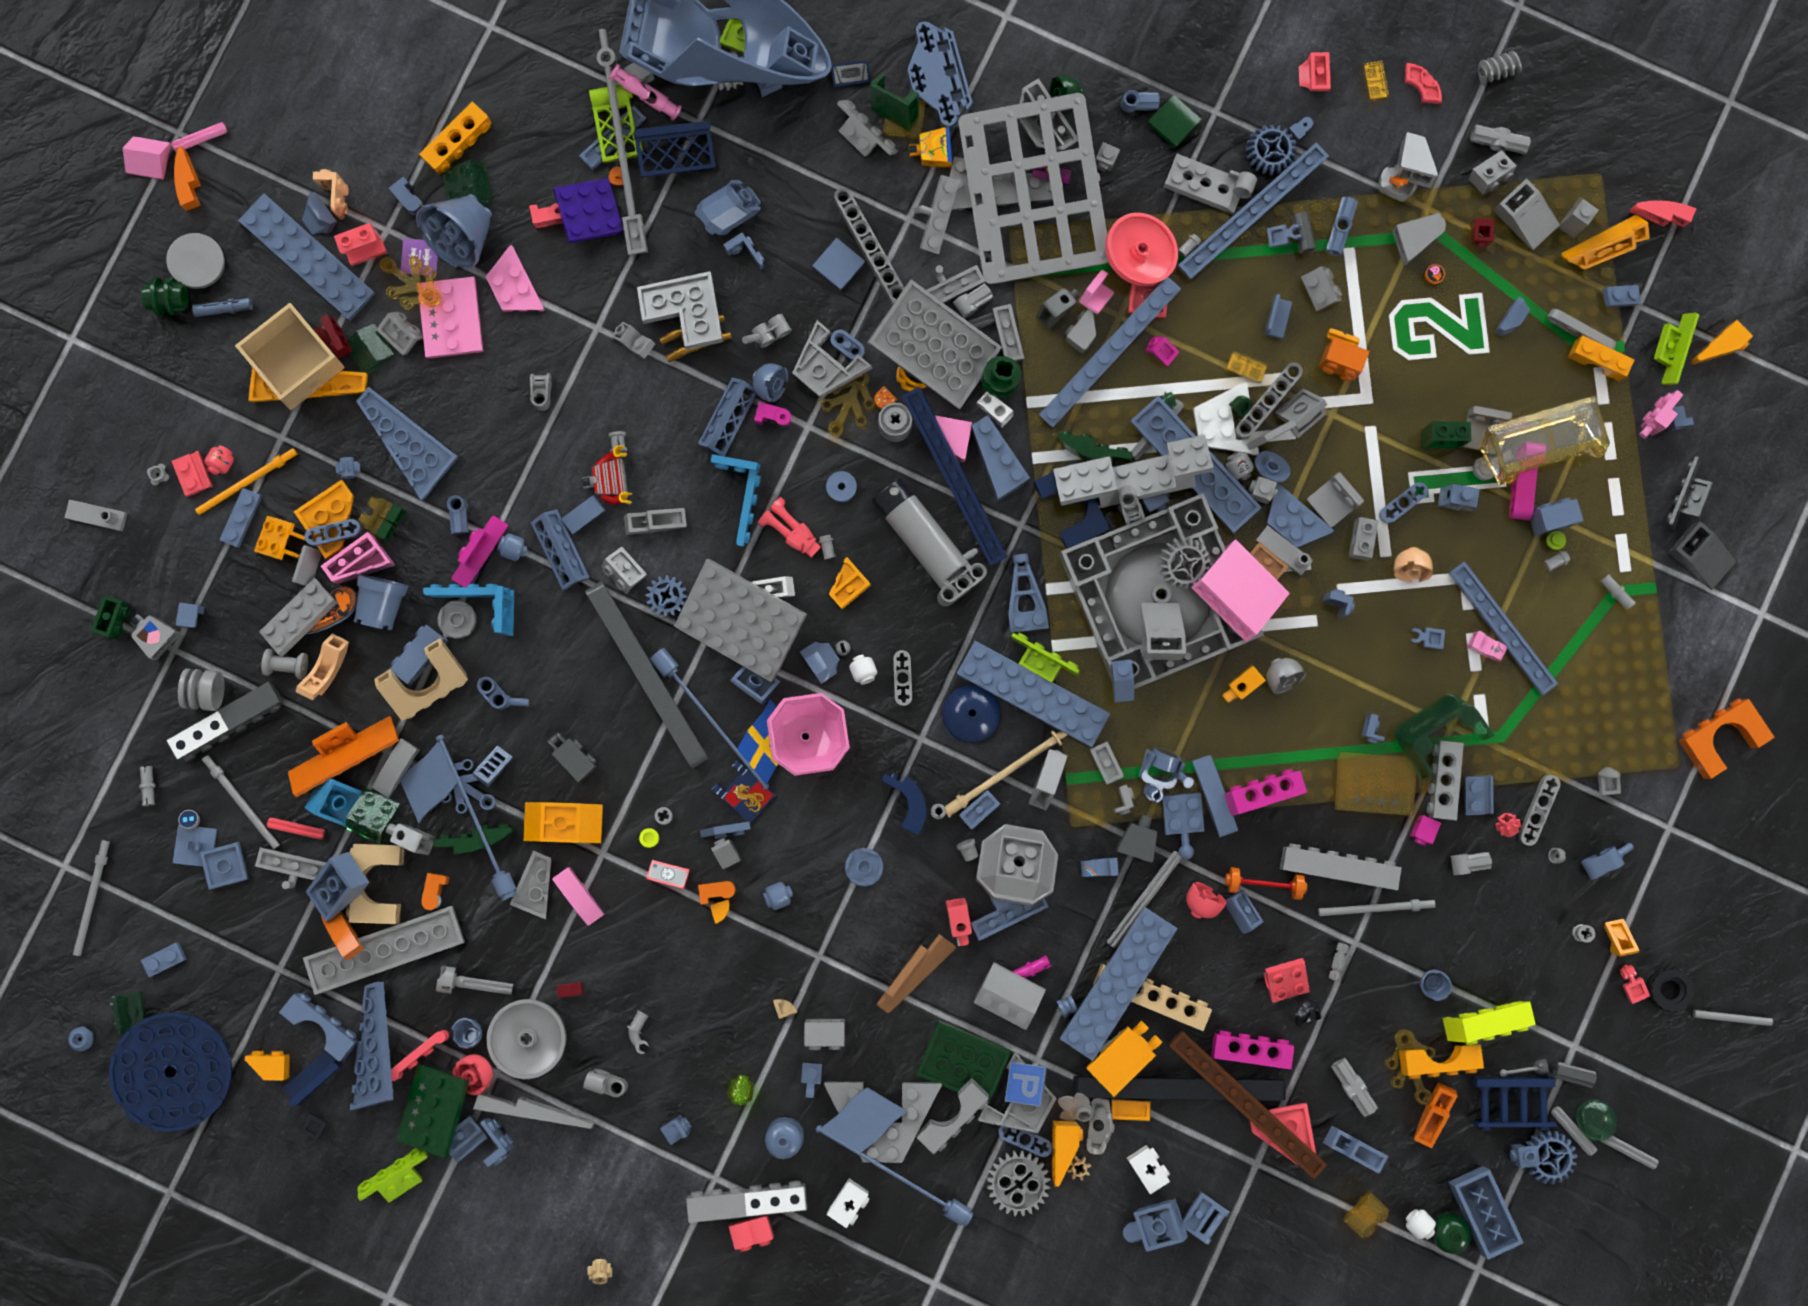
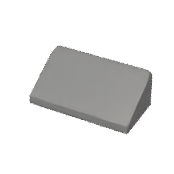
M306 545L303 546L292 582L306 586L314 579L322 555L320 550Z

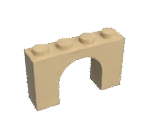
M441 638L424 648L427 658L438 671L437 678L430 687L423 690L408 689L400 682L391 669L374 679L376 688L401 721L412 718L416 712L423 708H428L435 700L446 697L451 690L462 687L468 680L465 670Z
M353 844V848L350 850V855L365 876L371 868L377 865H404V848L399 845ZM365 890L350 903L346 910V917L352 923H400L401 904L375 902L367 896Z

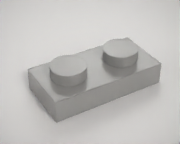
M1108 741L1090 749L1091 755L1106 785L1124 777Z

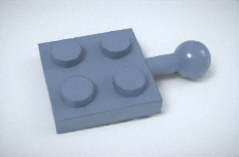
M1201 793L1165 795L1162 798L1165 835L1181 834L1182 846L1179 848V855L1182 859L1189 860L1194 855V849L1189 844V833L1204 832Z

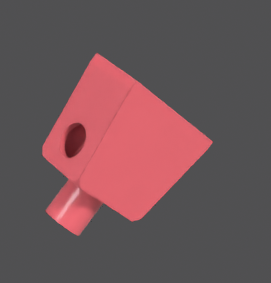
M965 897L947 900L946 907L952 937L957 938L958 946L968 945V935L972 934Z

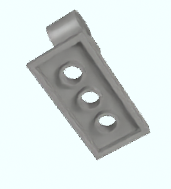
M1176 154L1164 188L1234 214L1239 199L1251 197L1257 178L1250 172L1238 173L1231 170L1228 174ZM1183 175H1190L1192 180H1186ZM1206 181L1210 186L1204 187L1200 182ZM1218 188H1224L1227 193H1220Z

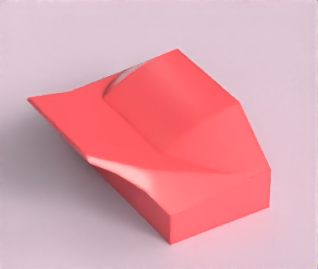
M1329 52L1309 54L1308 59L1299 66V86L1309 88L1311 91H1330Z

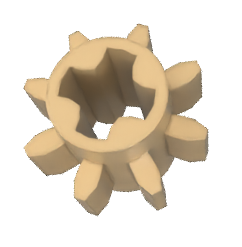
M1075 1155V1160L1071 1162V1168H1068L1067 1172H1073V1180L1077 1176L1083 1181L1085 1174L1090 1175L1087 1168L1091 1167V1164L1084 1163L1086 1161L1084 1156L1082 1159H1078ZM1081 1164L1083 1170L1076 1172L1075 1165L1079 1166Z
M605 1259L594 1260L592 1266H588L589 1280H592L595 1284L606 1283L607 1277H612L611 1264H607Z

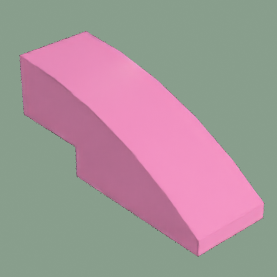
M571 867L566 868L552 878L588 926L605 915Z

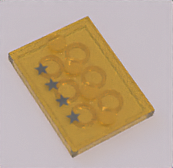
M1338 752L1335 810L1414 816L1417 758Z

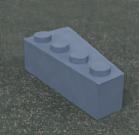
M988 415L973 424L971 432L996 501L999 502L1028 483L1030 477Z

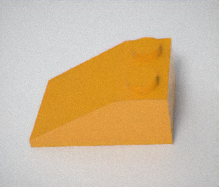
M1052 1121V1181L1055 1187L1060 1186L1079 1148V1141H1083V1129H1081V1126L1076 1121Z

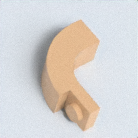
M332 633L322 643L320 655L315 666L298 684L296 692L311 700H314L318 695L322 696L339 671L349 642Z

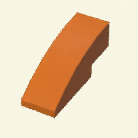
M180 146L177 148L175 157L174 181L180 206L188 211L201 206L194 188L201 185L188 152Z
M342 911L329 922H325L321 916L329 935L343 958L350 960L364 950L363 945L357 938L358 935Z
M1437 1082L1414 1136L1415 1141L1430 1148L1433 1147L1450 1117L1449 1111L1458 1097L1455 1089Z

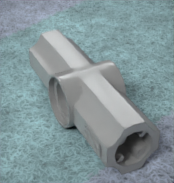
M1480 125L1474 126L1470 137L1471 142L1490 146L1494 151L1508 150L1521 154L1527 153L1531 142L1530 137L1511 133L1507 128L1497 127L1493 129Z
M1346 1058L1339 1059L1330 1066L1340 1080L1342 1089L1349 1099L1353 1100L1363 1117L1371 1115L1378 1109L1367 1092V1086L1360 1076L1356 1075Z

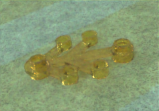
M412 256L409 259L412 278L398 269L393 259L386 257L381 260L380 269L383 272L393 274L407 284L398 287L389 286L386 289L388 297L395 299L400 294L411 292L421 294L412 298L402 297L400 305L404 309H410L413 305L422 303L428 307H435L439 304L441 295L434 288L433 278L436 276V271L432 267L427 266L423 269V275L426 277L425 289L421 286L419 268L422 266V261L417 256ZM418 260L417 264L413 265V262ZM432 270V273L427 275V272ZM395 290L394 294L390 295V292ZM409 300V303L404 305V302Z
M867 372L860 375L864 379L863 382H858L857 378L841 386L837 391L831 392L836 395L841 389L852 386L849 393L822 401L821 407L824 411H830L832 407L844 403L836 421L831 422L828 426L829 434L832 437H840L843 434V423L851 406L856 416V425L864 427L867 424V419L863 415L856 397L860 389L864 398V408L866 410L874 409L875 402L867 388L870 380ZM871 401L873 405L867 407L866 402ZM826 402L830 403V407H829V408H825V407L823 406L824 403H826ZM863 418L865 422L863 424H859L858 419ZM834 427H838L840 431L838 433H834L832 429Z
M1402 1029L1395 1035L1397 1046L1392 1056L1386 1059L1385 1065L1391 1070L1396 1069L1400 1058L1399 1051L1412 1050L1414 1048L1425 1050L1426 1052L1427 1049H1431L1432 1054L1428 1056L1431 1059L1435 1056V1050L1430 1046H1424L1415 1041V1036L1411 1031ZM1404 1035L1407 1036V1041L1405 1043H1403L1401 1040ZM1391 1060H1394L1395 1065L1393 1067L1389 1066V1062ZM1401 1069L1397 1076L1391 1079L1392 1086L1397 1089L1404 1086V1080L1407 1076L1402 1075ZM1396 1079H1400L1401 1081L1399 1086L1395 1085ZM1413 1079L1416 1088L1415 1100L1422 1105L1430 1103L1432 1094L1424 1088L1422 1079ZM1421 1092L1425 1094L1424 1099L1419 1098Z

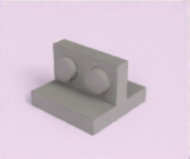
M1302 388L1280 407L1275 414L1286 423L1294 419L1296 427L1292 428L1291 432L1295 437L1299 438L1326 415L1324 407L1327 406L1325 399Z

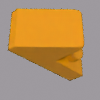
M1624 919L1605 923L1604 928L1612 942L1610 952L1618 956L1639 953L1640 950Z

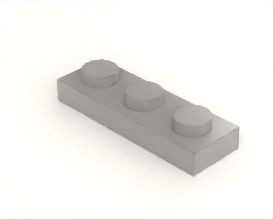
M1011 304L992 308L1003 355L1012 358L1015 362L1024 360Z

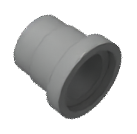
M974 838L963 841L956 846L961 851L965 861L973 860L979 856L974 845L976 843Z

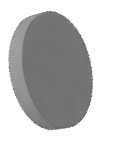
M190 233L183 235L171 244L167 252L166 261L169 272L177 282H182L188 288L201 289L214 284L222 275L225 267V258L220 246L216 241L204 234Z

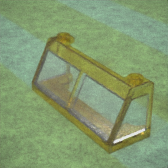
M1592 396L1487 427L1480 450L1499 485L1515 482L1522 472L1589 453L1591 457H1601L1606 453L1610 441L1598 402Z

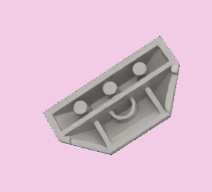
M1038 78L1022 89L1019 104L1048 99L1051 96ZM1061 111L1051 113L1056 150L1065 151L1078 142V137ZM1040 116L1018 119L1035 146L1045 149Z

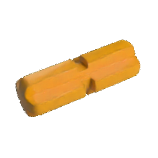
M1330 328L1327 333V338L1330 340L1336 338L1358 346L1360 342L1358 337L1347 333L1344 335V332Z

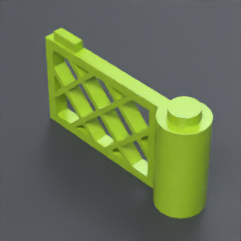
M621 84L615 85L618 107H627L628 110L624 119L620 117L621 126L625 123L631 127V132L628 136L623 135L625 139L624 145L630 142L635 146V152H626L627 159L637 157L633 136L635 126L630 105V98H633V95L622 88ZM608 87L589 90L603 163L619 160L618 149L612 143L615 138V130L608 125L613 118ZM606 111L610 116L604 122L599 119L598 112ZM606 127L614 132L609 140L602 136V132ZM609 145L617 149L613 156L606 157L605 150Z

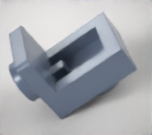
M1511 1144L1510 1159L1516 1166L1523 1168L1540 1165L1539 1152L1536 1145L1523 1146L1521 1144Z

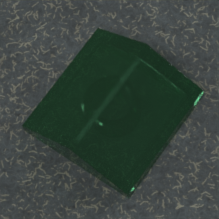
M375 323L356 331L347 340L353 351L349 354L361 371L367 374L396 355L388 341L376 330L378 327Z

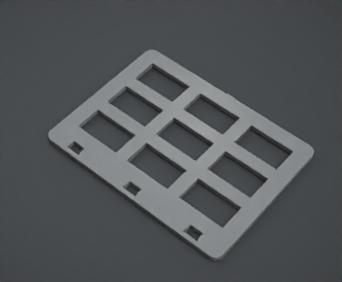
M1074 93L964 114L959 118V129L983 277L987 284L992 285L1102 265L1109 262L1105 252L1107 229L1099 181L1101 180L1100 174L1097 173L1086 99L1083 94ZM1073 109L1079 148L1057 152L1051 113ZM1039 115L1045 154L1023 158L1017 119ZM1006 122L1012 161L990 165L984 126ZM972 136L974 146L967 148L966 137ZM1081 160L1087 200L1065 203L1059 164ZM1048 167L1054 206L1032 210L1025 171ZM1014 173L1020 212L998 216L992 177ZM975 194H982L983 204H976ZM1090 212L1096 251L1073 255L1067 216ZM1056 218L1062 257L1040 261L1034 222ZM1022 224L1028 263L1006 267L1000 228ZM991 251L992 262L986 263L984 252Z

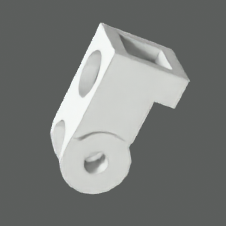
M988 392L977 401V405L996 421L1001 428L1013 417V410Z

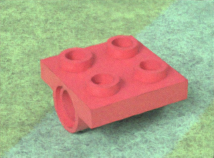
M1303 958L1265 969L1264 979L1272 1003L1310 992Z

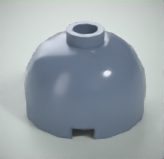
M774 363L761 366L754 372L752 378L755 393L768 402H776L785 391V388H782L784 381L788 382L787 369Z

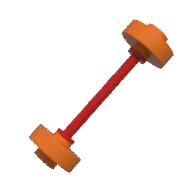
M1230 867L1229 874L1226 873L1225 885H1228V892L1237 893L1242 883L1289 888V891H1292V898L1296 900H1302L1303 895L1307 892V882H1305L1304 875L1295 874L1293 882L1290 881V884L1243 879V876H1240V869Z

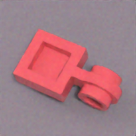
M1627 964L1622 966L1620 974L1624 980H1629L1628 983L1623 984L1629 1002L1634 1004L1650 997L1643 978L1634 979V976H1636L1634 967Z

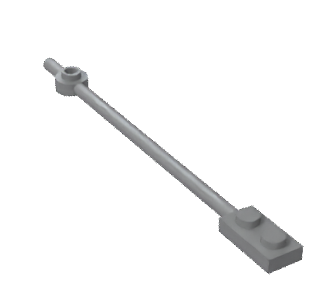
M600 29L601 49L597 53V61L605 68L628 216L622 217L628 255L632 256L648 253L643 217L641 214L636 215L615 82L614 79H609L613 71L612 67L617 62V56L609 48L606 29ZM610 56V60L605 62V58Z

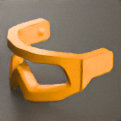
M900 366L898 367L896 380L901 383V388L912 391L917 387L921 389L926 387L923 383L911 381L906 376L904 369Z

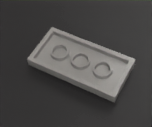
M314 578L259 632L276 653L283 657L338 602Z

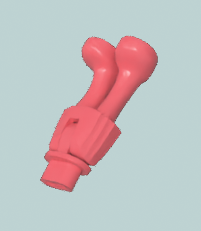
M782 497L778 498L770 509L779 515L793 530L791 531L785 527L769 510L763 514L757 523L762 527L766 525L772 526L786 538V544L803 554L806 553L812 558L821 546L816 542V538H814L805 523L800 524L786 511L784 507L785 500Z

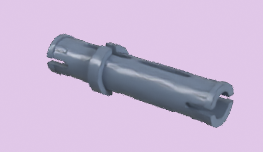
M251 298L240 300L228 299V301L193 305L192 310L195 317L221 313L236 314L239 311L253 310V303Z

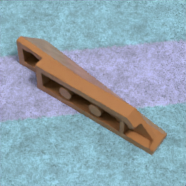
M938 934L928 949L921 944L876 1005L885 1012L890 1013L956 949V946L940 934Z

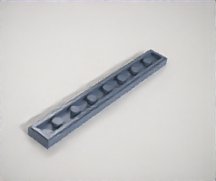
M1462 562L1448 573L1498 640L1507 646V652L1540 695L1546 694L1558 685L1557 681L1466 562Z

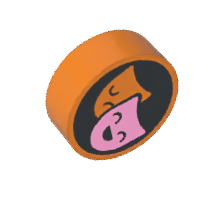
M1434 264L1427 268L1424 276L1428 283L1435 285L1444 279L1445 271L1440 265Z

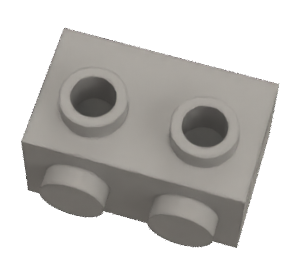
M1501 150L1472 170L1469 181L1483 195L1489 191L1493 192L1501 183H1506L1513 178L1516 165Z

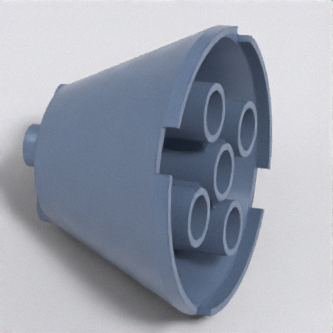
M469 194L468 196L422 206L417 211L416 223L417 227L421 226L424 232L423 239L437 256L455 268L461 266L464 267V270H470L479 261L490 227L492 213L488 208L483 207L474 195Z

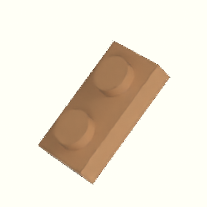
M1260 542L1250 552L1276 580L1289 567Z

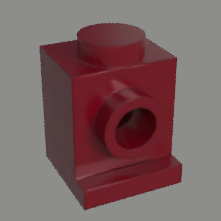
M1475 218L1470 224L1471 245H1476L1475 248L1485 249L1494 242L1495 219Z

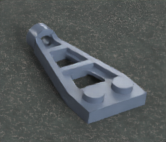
M1028 554L1013 555L1014 571L1008 611L1010 633L1048 629L1047 609L1030 568ZM1025 563L1024 566H1019L1018 564ZM1019 577H1028L1031 586L1030 590H1018ZM1022 595H1030L1035 603L1033 611L1020 612L1018 610L1019 598Z

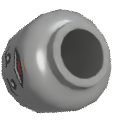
M1238 451L1227 458L1226 468L1235 479L1244 481L1251 477L1254 465L1247 453Z

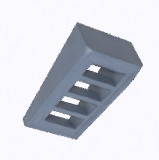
M496 746L475 769L473 777L489 787L513 757L499 746ZM499 753L501 756L505 758V760L502 761L495 755ZM491 760L497 761L500 764L499 767L491 762ZM490 765L495 771H491L486 766ZM482 771H486L488 774H490V776L487 777L482 773Z

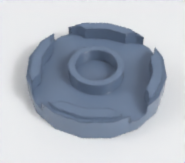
M856 849L846 860V875L851 882L858 886L873 885L883 873L882 859L872 849Z

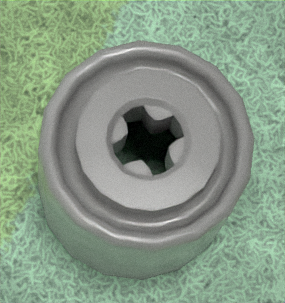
M890 403L883 407L878 418V427L881 435L891 442H899L907 438L912 430L913 418L910 410L901 403ZM898 415L900 423L898 424L895 422L894 424H892L891 417H896Z

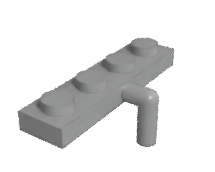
M940 175L932 207L924 205L914 207V213L929 215L920 245L921 250L939 254L959 180Z
M938 265L935 270V276L939 284L926 291L942 303H946L985 284V279L978 266L975 265L946 280L943 275V267Z
M260 847L255 867L289 874V880L284 881L282 887L284 889H292L296 885L297 877L314 880L327 862Z

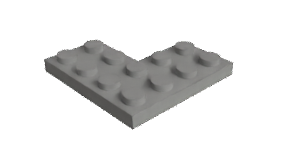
M711 271L637 287L641 317L644 324L680 316L686 350L723 342Z

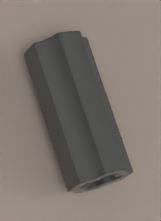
M1308 212L1294 214L1291 216L1293 225L1298 224L1301 226V228L1295 230V235H1302V238L1297 240L1299 253L1312 252L1316 249L1309 214Z
M1556 1061L1552 1070L1553 1078L1593 1088L1597 1079L1596 1071Z

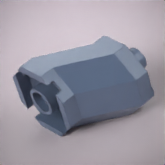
M731 180L725 187L703 199L697 205L695 215L701 219L705 229L710 234L727 235L732 229L761 210V207H758L760 200L754 191L748 186L746 188L742 187L743 182L740 180Z

